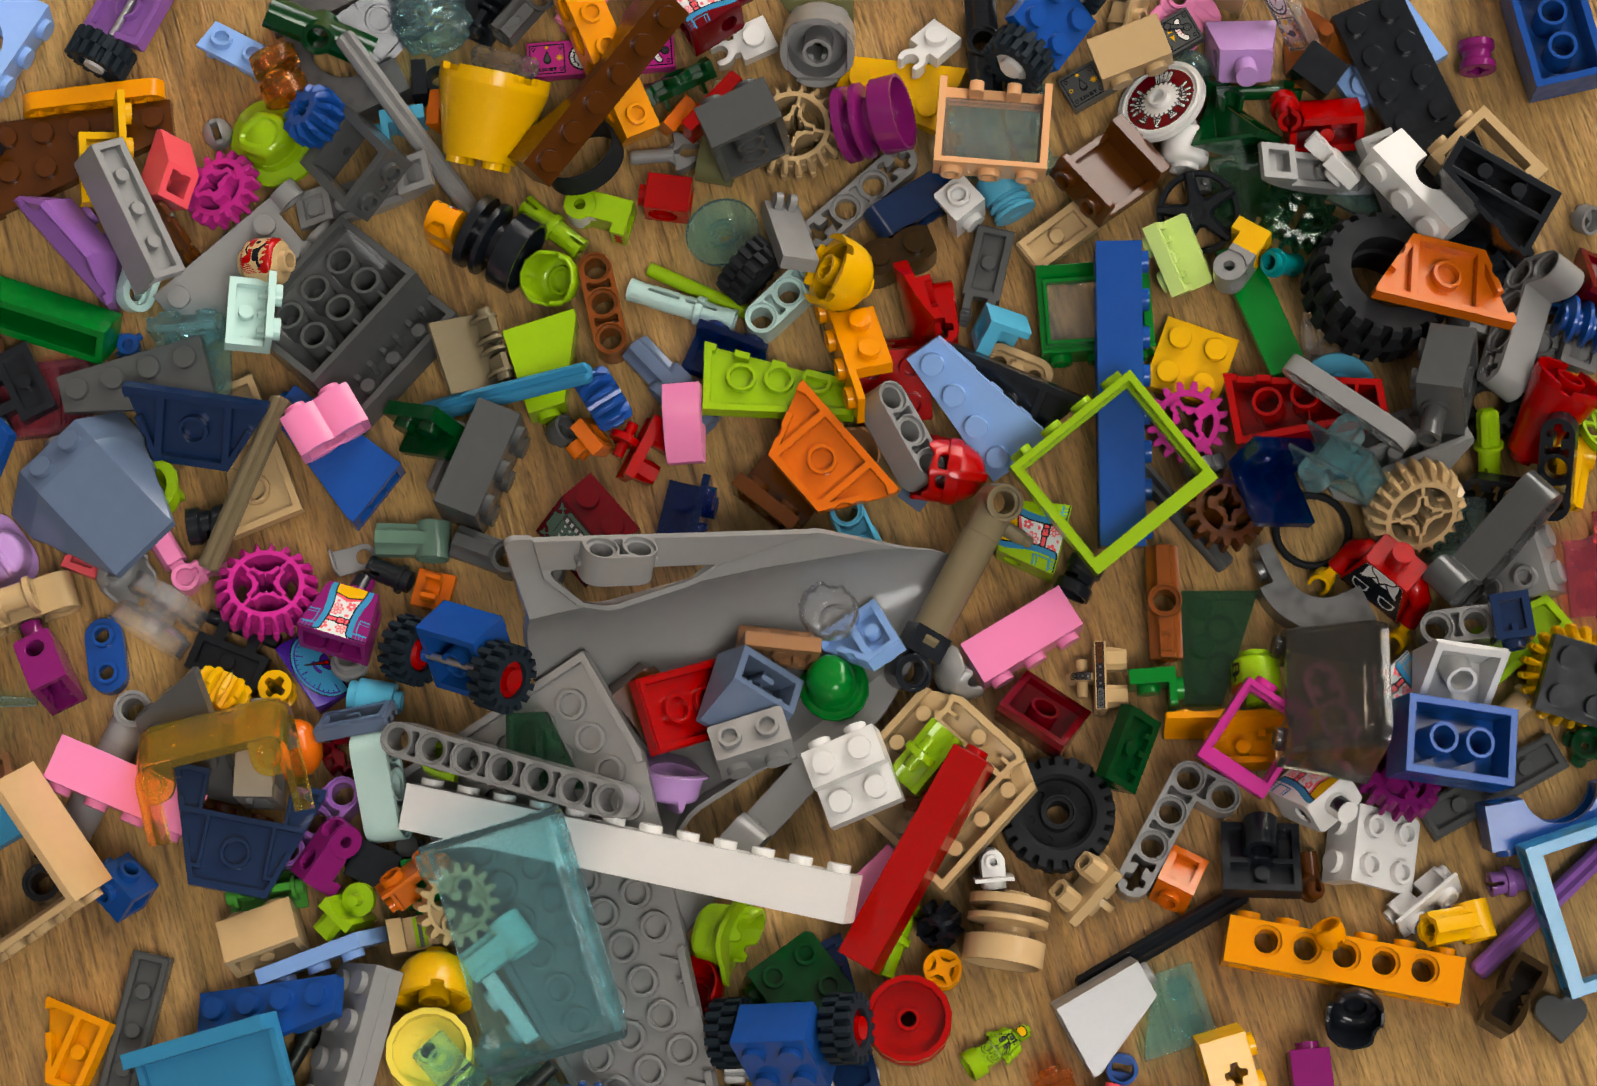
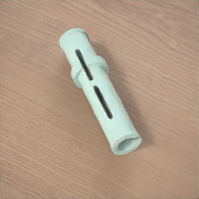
M635 278L630 280L626 290L625 301L691 320V324L696 326L704 324L733 333L737 324L739 310L708 302V298L703 296L698 298L687 296L666 288L644 283Z

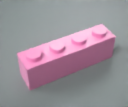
M64 734L61 735L43 775L55 793L67 798L71 792L85 797L84 805L102 813L106 812L107 807L122 813L121 821L138 828H142L144 822L158 828L157 836L171 842L178 843L180 837L183 838L177 784L175 781Z

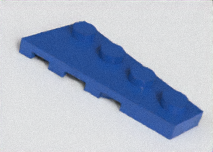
M333 974L200 993L197 1032L258 1014L277 1011L283 1037L294 1032L301 1034L342 1017L344 978Z

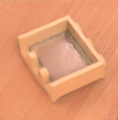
M940 75L932 173L940 174L941 177L946 179L974 176L984 182H997L1000 179H1013L1022 185H1034L1037 182H1045L1053 84L1045 83L1044 94L1022 93V84L1016 82L1008 83L1006 91L984 90L985 82L978 79L970 81L969 89L947 87L948 76Z

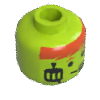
M1244 650L1239 653L1238 658L1231 662L1230 673L1233 696L1245 678L1251 677L1255 680L1258 675L1278 688L1275 692L1276 695L1279 696L1281 694L1280 662L1277 658L1271 656L1268 650ZM1250 693L1243 701L1246 702V707L1264 708L1268 706Z

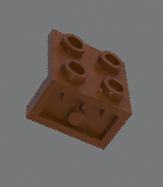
M768 451L747 476L740 472L732 481L733 495L777 530L802 529L816 512L768 458Z

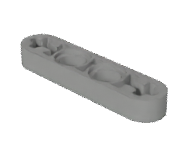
M913 149L890 155L884 153L807 219L805 223L811 238L812 229L815 228L817 231H821L828 225L827 215L833 223L825 231L826 240L821 241L817 238L812 241L815 250L820 244L828 246L834 240L829 238L832 234L841 233L847 235L865 220L863 214L871 205L902 188L915 176L918 168V159ZM897 157L902 161L907 158L908 169L897 168L892 173V180L894 182L891 183L887 174L895 167L894 159ZM869 179H878L883 183L884 190L876 196L868 195L863 190L864 183ZM845 202L853 204L857 209L855 216L847 220L839 218L835 213L837 206Z
M1293 354L1282 368L1284 375L1296 385L1396 451L1405 453L1416 438L1415 433L1404 423L1304 357Z

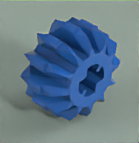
M308 84L303 92H296V98L293 102H289L290 108L283 116L286 119L283 129L299 145L306 146L309 149L313 147L321 149L326 141H333V135L336 131H340L339 125L346 117L343 114L346 104L327 86Z
M600 365L592 369L593 381L591 383L574 388L599 429L606 432L625 423L624 421L632 416V408L609 370Z

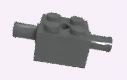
M1447 316L1446 324L1430 323L1427 338H1420L1418 360H1421L1419 368L1413 367L1410 390L1415 391L1412 400V414H1418L1419 431L1417 432V441L1424 446L1435 447L1441 444L1442 433L1465 436L1478 383L1476 376L1479 367L1477 328L1469 327L1470 321Z

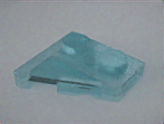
M1192 961L1154 974L1157 982L1152 984V987L1157 997L1149 1007L1144 1050L1145 1062L1195 1046L1192 1038L1193 1035L1216 1029Z

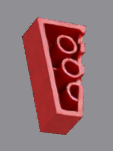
M1223 373L1233 431L1240 458L1368 433L1296 385L1289 378L1272 377L1271 375L1255 374L1254 377ZM1334 377L1389 413L1382 379Z

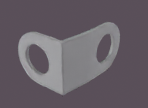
M360 544L334 552L329 548L330 560L337 577L367 570L365 568L366 564H361L357 561V554L361 550H368L371 556L375 555V549L369 544Z

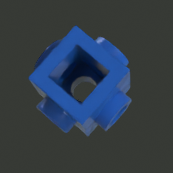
M129 852L115 860L109 857L102 861L113 879L100 887L104 894L98 897L96 901L103 906L117 923L143 909L159 886Z

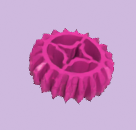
M256 543L253 548L254 552L250 554L241 548L239 559L229 557L227 568H220L218 573L219 581H216L214 586L215 594H217L215 605L220 610L221 619L223 622H229L233 633L242 629L246 640L251 635L257 634L258 640L261 643L266 635H272L273 639L278 642L282 632L292 637L295 633L294 626H297L296 624L300 617L319 594L317 591L318 580L313 575L312 566L310 563L304 564L300 553L291 556L288 546L278 552L273 543L269 545L268 550H261ZM290 582L297 588V593L292 601L287 598L286 593L287 585ZM242 585L247 588V599L243 603L236 597Z

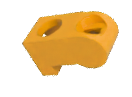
M435 200L430 206L423 224V231L428 244L452 255L456 238L466 220V213L440 200Z

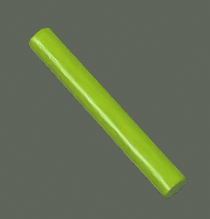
M653 262L650 263L647 269L646 276L695 298L703 296L708 298V302L739 310L738 317L745 319L746 310L750 305L746 303L743 306L737 305L726 294Z

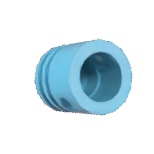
M1000 179L997 182L979 180L976 184V189L985 198V206L990 211L991 217L994 218L996 226H1006L1020 220L1030 213L1036 205L1035 201L1031 199V194L1027 191L1026 185L1019 184L1013 179Z

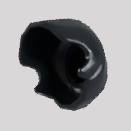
M1354 985L1335 992L1328 1000L1324 1009V1020L1328 1038L1338 1047L1348 1050H1357L1371 1046L1374 1043L1378 1030L1384 1028L1385 1013L1381 998L1369 989Z

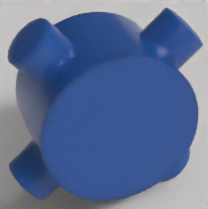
M120 333L117 340L118 352L115 353L116 357L119 359L141 352L142 345L140 341L143 339V336L140 333L137 335Z

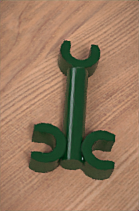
M1203 76L1206 85V96L1211 97L1215 101V108L1219 111H1225L1226 105L1235 107L1237 111H1242L1245 100H1269L1274 92L1281 89H1288L1294 92L1298 101H1301L1303 92L1301 88H1294L1295 82L1293 80H1280L1277 85L1243 87L1230 86V83L1215 82L1210 80L1209 77Z

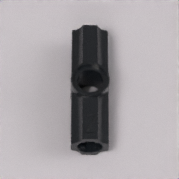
M964 0L969 84L971 80L978 79L985 82L984 90L1003 91L1002 80L998 83L995 80V73H988L986 69L989 65L983 64L982 59L984 56L981 55L982 51L974 47V45L980 42L988 43L998 30L996 0Z

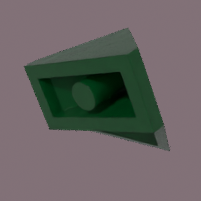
M1211 98L1191 146L1238 160L1258 152V144L1261 141L1279 143L1282 137L1244 110L1237 111L1235 107L1230 105L1225 106V111L1217 110L1215 108V101Z

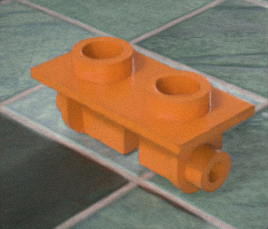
M439 841L433 845L426 844L420 847L412 855L411 861L401 868L394 867L388 870L380 878V883L375 886V889L392 913L399 909L403 912L422 898V896L415 892V889L419 888L416 884L421 880L424 881L422 877L424 874L431 877L437 875L435 871L436 864L442 865L446 870L449 869V862L452 859L447 855L448 853Z

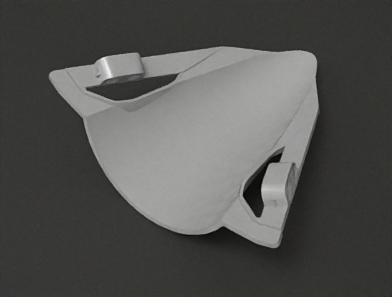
M819 528L553 537L511 535L503 541L508 565L526 613L523 623L524 643L526 650H530L533 654L531 658L535 659L536 666L531 668V670L537 671L536 678H533L534 683L581 651H587L608 687L638 663L647 666L648 669L655 666L661 673L717 658L718 653L736 648L737 629L740 625L811 632L814 638H817L873 598L880 605L900 637L907 622L914 621L949 556L946 552L931 548L907 547ZM705 565L691 578L599 602L581 601L550 574L554 570L576 569L580 579L591 586H640L651 581L654 567ZM911 662L906 663L902 669L903 679H905L912 666ZM885 665L875 672L864 668L869 680V696L863 709L853 718L840 722L822 720L805 707L799 696L794 715L787 722L797 758L790 759L785 764L790 766L747 813L743 812L719 838L738 842L737 849L751 852L752 846H766L815 792L801 753L809 750L808 743L823 736H829L831 740L845 735L843 729L855 722L865 721L866 725L872 723L875 726L887 712L899 689L893 688L887 682L884 676ZM784 668L799 678L804 670ZM637 735V737H638L639 741L641 742L642 746L644 747L645 751H646V752H649L648 747L644 744V742H643V741L640 739V737ZM710 741L668 752L691 760L704 773L708 774L709 778L703 780L697 801L685 805L682 814H676L668 810L664 803L657 802L663 833L676 836L677 830H683L690 819L701 809L769 767L752 771L750 775L742 779L733 780L729 778L722 781ZM676 889L685 933L694 925L698 913L706 905L714 903L718 897Z

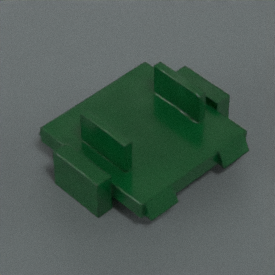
M705 56L699 59L697 63L676 69L664 75L658 81L644 84L643 87L652 107L662 102L663 107L670 111L672 109L668 99L696 86H699L701 92L707 94L708 91L704 83L718 76L711 60Z

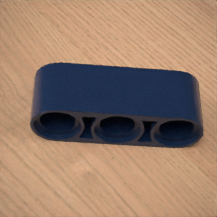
M931 170L871 205L864 212L863 217L877 238H893L899 231L909 226L928 225L947 214L934 200V193L952 179L943 178L940 174L932 173Z

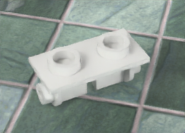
M985 848L978 857L980 875H972V880L975 884H981L983 890L1007 888L1006 881H1015L1014 875L1011 872H1006L1005 859L996 848Z
M1443 864L1438 868L1433 866L1413 883V886L1421 893L1420 896L1416 898L1406 889L1404 894H1399L1386 904L1387 909L1382 914L1391 925L1396 923L1401 939H1405L1411 933H1418L1416 927L1419 924V915L1428 911L1447 909L1458 900L1460 893H1462V888L1456 872L1452 874Z

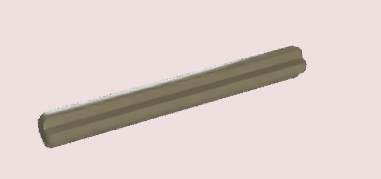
M272 395L270 397V408L257 426L199 559V566L208 571L218 572L282 428L280 418L285 415L284 411L291 405V402L282 396Z

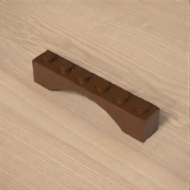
M634 0L623 14L611 43L590 73L557 108L529 129L508 155V158L533 181L550 187L690 13L676 0Z

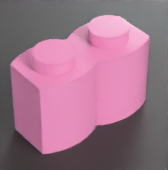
M333 382L319 390L318 396L314 400L307 403L299 401L290 405L284 411L285 415L280 418L285 431L305 464L327 455L339 445L359 437L372 427L347 382L341 384Z

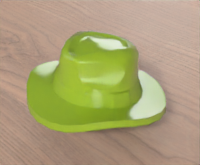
M274 98L255 102L239 115L235 123L231 150L239 156L243 155L253 163V167L260 173L256 180L262 184V187L277 188L291 178L298 182L309 173L300 164V161L310 149L296 143L289 136V133L283 129L286 119L283 117L284 113L289 110V102H293V100Z
M733 901L732 904L710 903L698 913L691 936L694 956L718 965L724 986L730 987L732 972L739 962L746 961V948L755 946L759 942L765 928L766 911L760 907H755V905Z

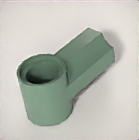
M422 519L417 524L377 523L374 531L375 556L382 558H415L419 562L431 564L449 562L451 523L441 519Z

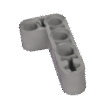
M1549 250L1525 258L1516 269L1512 266L1505 278L1503 285L1504 293L1501 295L1507 312H1514L1516 324L1511 330L1491 326L1476 376L1481 384L1505 402H1512L1519 398L1527 387L1552 303L1572 297L1578 292L1584 282V272L1558 251Z
M1190 760L1177 764L1119 870L1123 877L1116 884L1118 897L1129 903L1143 900L1154 883L1192 809L1195 808L1214 819H1227L1234 814L1240 804L1241 791L1233 781L1197 762ZM1185 772L1191 773L1197 779L1198 785L1192 790L1183 789L1177 782V776ZM1216 791L1227 792L1232 799V805L1228 808L1217 807L1212 801V794ZM1164 806L1174 807L1178 811L1180 819L1173 824L1165 823L1159 816V810ZM1154 840L1159 843L1162 850L1161 855L1156 858L1144 855L1141 850L1142 842ZM1139 864L1145 868L1138 883L1143 889L1136 887L1133 891H1130L1126 888L1128 882L1123 878L1130 879Z

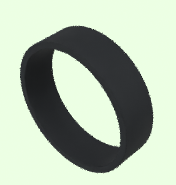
M603 121L590 136V138L606 137L611 139L610 148L605 157L595 167L583 174L567 178L557 177L551 184L557 192L571 196L586 194L598 189L616 174L624 158V148L613 128L608 123Z

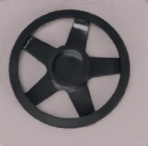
M1203 170L1188 171L1172 179L1162 191L1156 207L1157 222H1164V216L1175 217L1185 213L1195 235H1197L1200 228H1206L1221 239L1216 244L1201 248L1203 254H1208L1220 249L1231 239V227L1228 231L1214 217L1215 210L1231 198L1234 208L1232 226L1240 215L1239 200L1232 186L1221 176ZM1195 177L1210 178L1221 184L1225 189L1208 198H1203ZM1185 181L1187 202L1185 204L1165 205L1172 189L1180 182Z

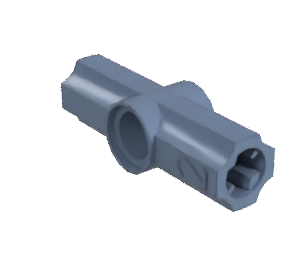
M646 335L635 340L622 355L626 364L648 385V391L661 406L662 384L695 382L677 362L672 363ZM702 415V423L706 426V435L716 427L717 423L723 418L722 416Z

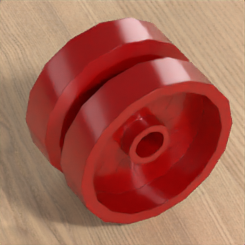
M900 975L886 980L873 992L869 1000V1010H872L874 1015L871 1018V1023H875V1030H872V1036L875 1039L874 1044H871V1046L882 1059L897 1066L916 1067L932 1061L944 1049L951 1034L952 1010L946 995L934 982L919 975ZM907 1013L915 1015L914 1021L916 1023L911 1027H906L901 1022V1019L905 1018Z

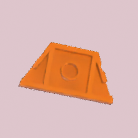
M1413 233L1371 292V298L1506 330H1511L1516 324L1514 312L1508 313L1502 301L1501 295L1504 293L1499 278L1492 271L1493 265L1485 249Z
M802 380L796 388L791 405L784 416L778 435L768 453V458L818 515L892 497L899 493V488L807 383Z

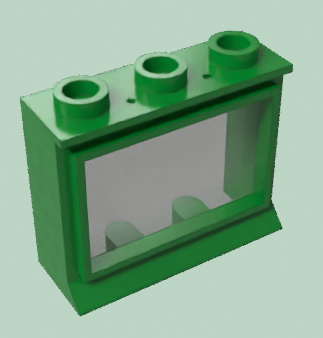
M1093 262L1036 266L1034 285L1040 358L1047 361L1052 368L1070 367L1072 362H1087L1088 365L1095 366ZM1149 271L1148 273H1142V288H1149L1150 300L1149 311H1143V326L1150 327V348L1143 349V362L1147 361L1148 357H1153L1156 349Z

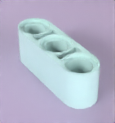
M788 269L747 308L745 313L746 331L752 341L759 344L770 343L812 305L804 297V293L809 294V285L803 283L804 271ZM788 291L795 292L799 296L793 303H784L779 299L781 294ZM761 316L768 317L772 321L770 326L763 329L756 328L752 323Z
M382 731L351 736L349 740V754L363 830L367 841L373 844L406 840L413 833L398 829L406 780L402 759L390 756L382 749L380 743Z

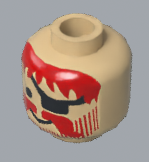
M276 237L249 240L245 243L237 257V267L242 277L257 278L268 282L269 270L277 271L276 284L281 285L288 281L291 272L296 266V258L293 251L282 238Z

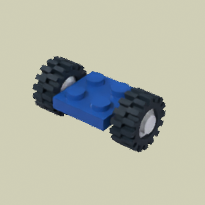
M1018 0L1004 18L1009 25H1002L982 51L981 55L984 56L982 59L983 64L989 65L986 70L989 74L995 73V80L998 83L1001 80L1005 82V88H1007L1008 83L1016 82L1022 84V92H1035L1049 73L1056 72L1061 68L1093 27L1096 21L1092 14L1095 15L1106 0Z

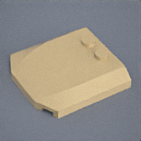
M926 687L917 692L880 732L892 765L906 750L904 745L908 740L913 741L933 717L963 742L962 748L965 749L969 743L988 754L986 761L994 767L992 774L932 879L939 888L946 892L1038 790L1020 747L964 697L933 691ZM899 781L900 787L905 798L908 796L916 797L915 794H913L906 786H904ZM902 802L870 815L865 819L896 847L915 812L905 810Z

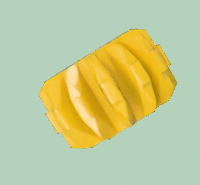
M205 665L203 669L199 670L220 725L224 724L227 727H233L237 723L238 704H249V700L252 698V689L244 684L243 678H237L233 675V671L227 672L219 666L213 668L212 666Z

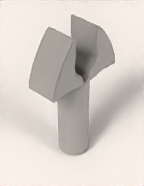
M673 132L674 141L668 147L632 150L629 154V160L632 165L669 162L676 167V175L679 176L696 167L697 156L686 158L682 157L680 152L684 149H699V142L696 141L693 144L684 137V134Z

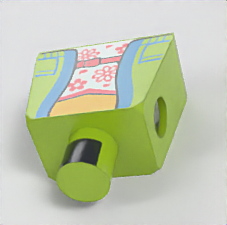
M1023 501L1021 513L1010 523L1024 530L1027 535L1033 538L1034 542L1030 548H1025L1002 536L997 547L996 558L1037 578L1052 583L1064 538L1034 501ZM1052 503L1065 520L1069 522L1072 506Z

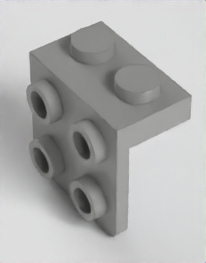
M1545 522L1480 596L1477 600L1478 605L1487 604L1488 595L1528 589L1529 598L1538 595H1549V597L1555 598L1567 593L1564 584L1567 581L1566 570L1561 561L1557 560L1553 547L1556 545V537L1549 524Z

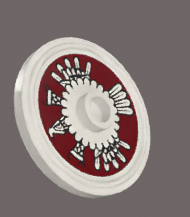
M1173 61L1174 64L1169 65L1168 70L1160 75L1148 77L1146 74L1126 88L1121 97L1118 115L1122 113L1143 135V139L1148 140L1150 143L1164 141L1185 130L1195 120L1203 107L1206 97L1205 81L1198 70L1186 62Z

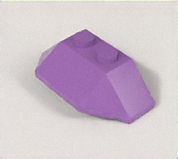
M18 196L13 201L25 217L109 310L120 313L121 307L116 300V288L122 266L107 234H103L95 226L100 220L89 207L79 208L71 198Z

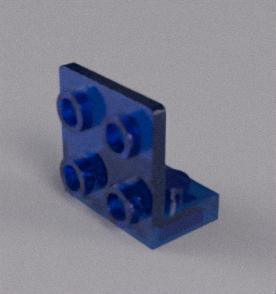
M1254 436L1228 461L1235 482L1255 526L1309 528L1315 523L1294 474L1302 469L1305 465L1304 462L1316 452L1311 439Z
M703 474L700 487L670 480L656 533L708 532V518L715 519L719 506L718 488L713 487L711 475Z

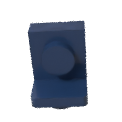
M1528 589L1489 594L1487 603L1493 637L1490 640L1491 646L1507 648L1510 652L1527 648L1526 644L1530 643L1536 636Z

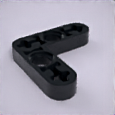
M1564 411L1550 414L1540 431L1537 473L1550 485L1559 486L1557 491L1563 495L1561 504L1547 521L1563 519L1568 514L1574 499L1579 425L1574 416ZM1556 424H1561L1563 431L1566 432L1561 441V447H1554L1557 442V431L1552 429H1554ZM1551 458L1563 460L1567 465V472L1562 475L1553 474L1547 468V461ZM1473 472L1469 474L1462 483L1465 491L1463 497L1465 498L1466 507L1475 511L1491 512L1506 495V491L1512 488L1521 477L1487 472ZM1474 484L1480 485V490L1484 492L1481 498L1475 497V491L1471 490ZM1496 486L1500 487V490L1498 491L1497 501L1493 500L1496 494L1493 493V491L1496 488Z

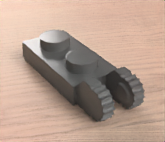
M978 225L962 293L964 301L959 326L967 328L968 323H970L973 300L999 306L1015 232Z

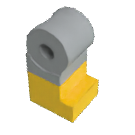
M1240 215L1231 226L1232 244L1227 251L1220 253L1213 262V284L1217 290L1225 294L1239 292L1260 265L1261 256L1272 247V232Z

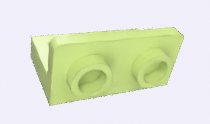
M1185 213L1164 222H1155L1142 228L1145 237L1142 238L1143 247L1145 250H1148L1151 259L1155 257L1160 269L1157 272V279L1165 293L1170 292L1172 298L1179 297L1213 282L1212 272Z

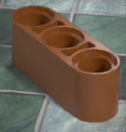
M590 252L581 258L578 264V272L596 352L604 363L610 365L618 364L624 361L622 355L627 351L629 341L615 277L609 258L600 252ZM593 268H602L606 271L599 279H591L587 276L588 272ZM602 302H608L613 305V309L607 314H599L594 311L596 306ZM609 337H616L621 340L620 345L615 349H606L602 346L603 342Z

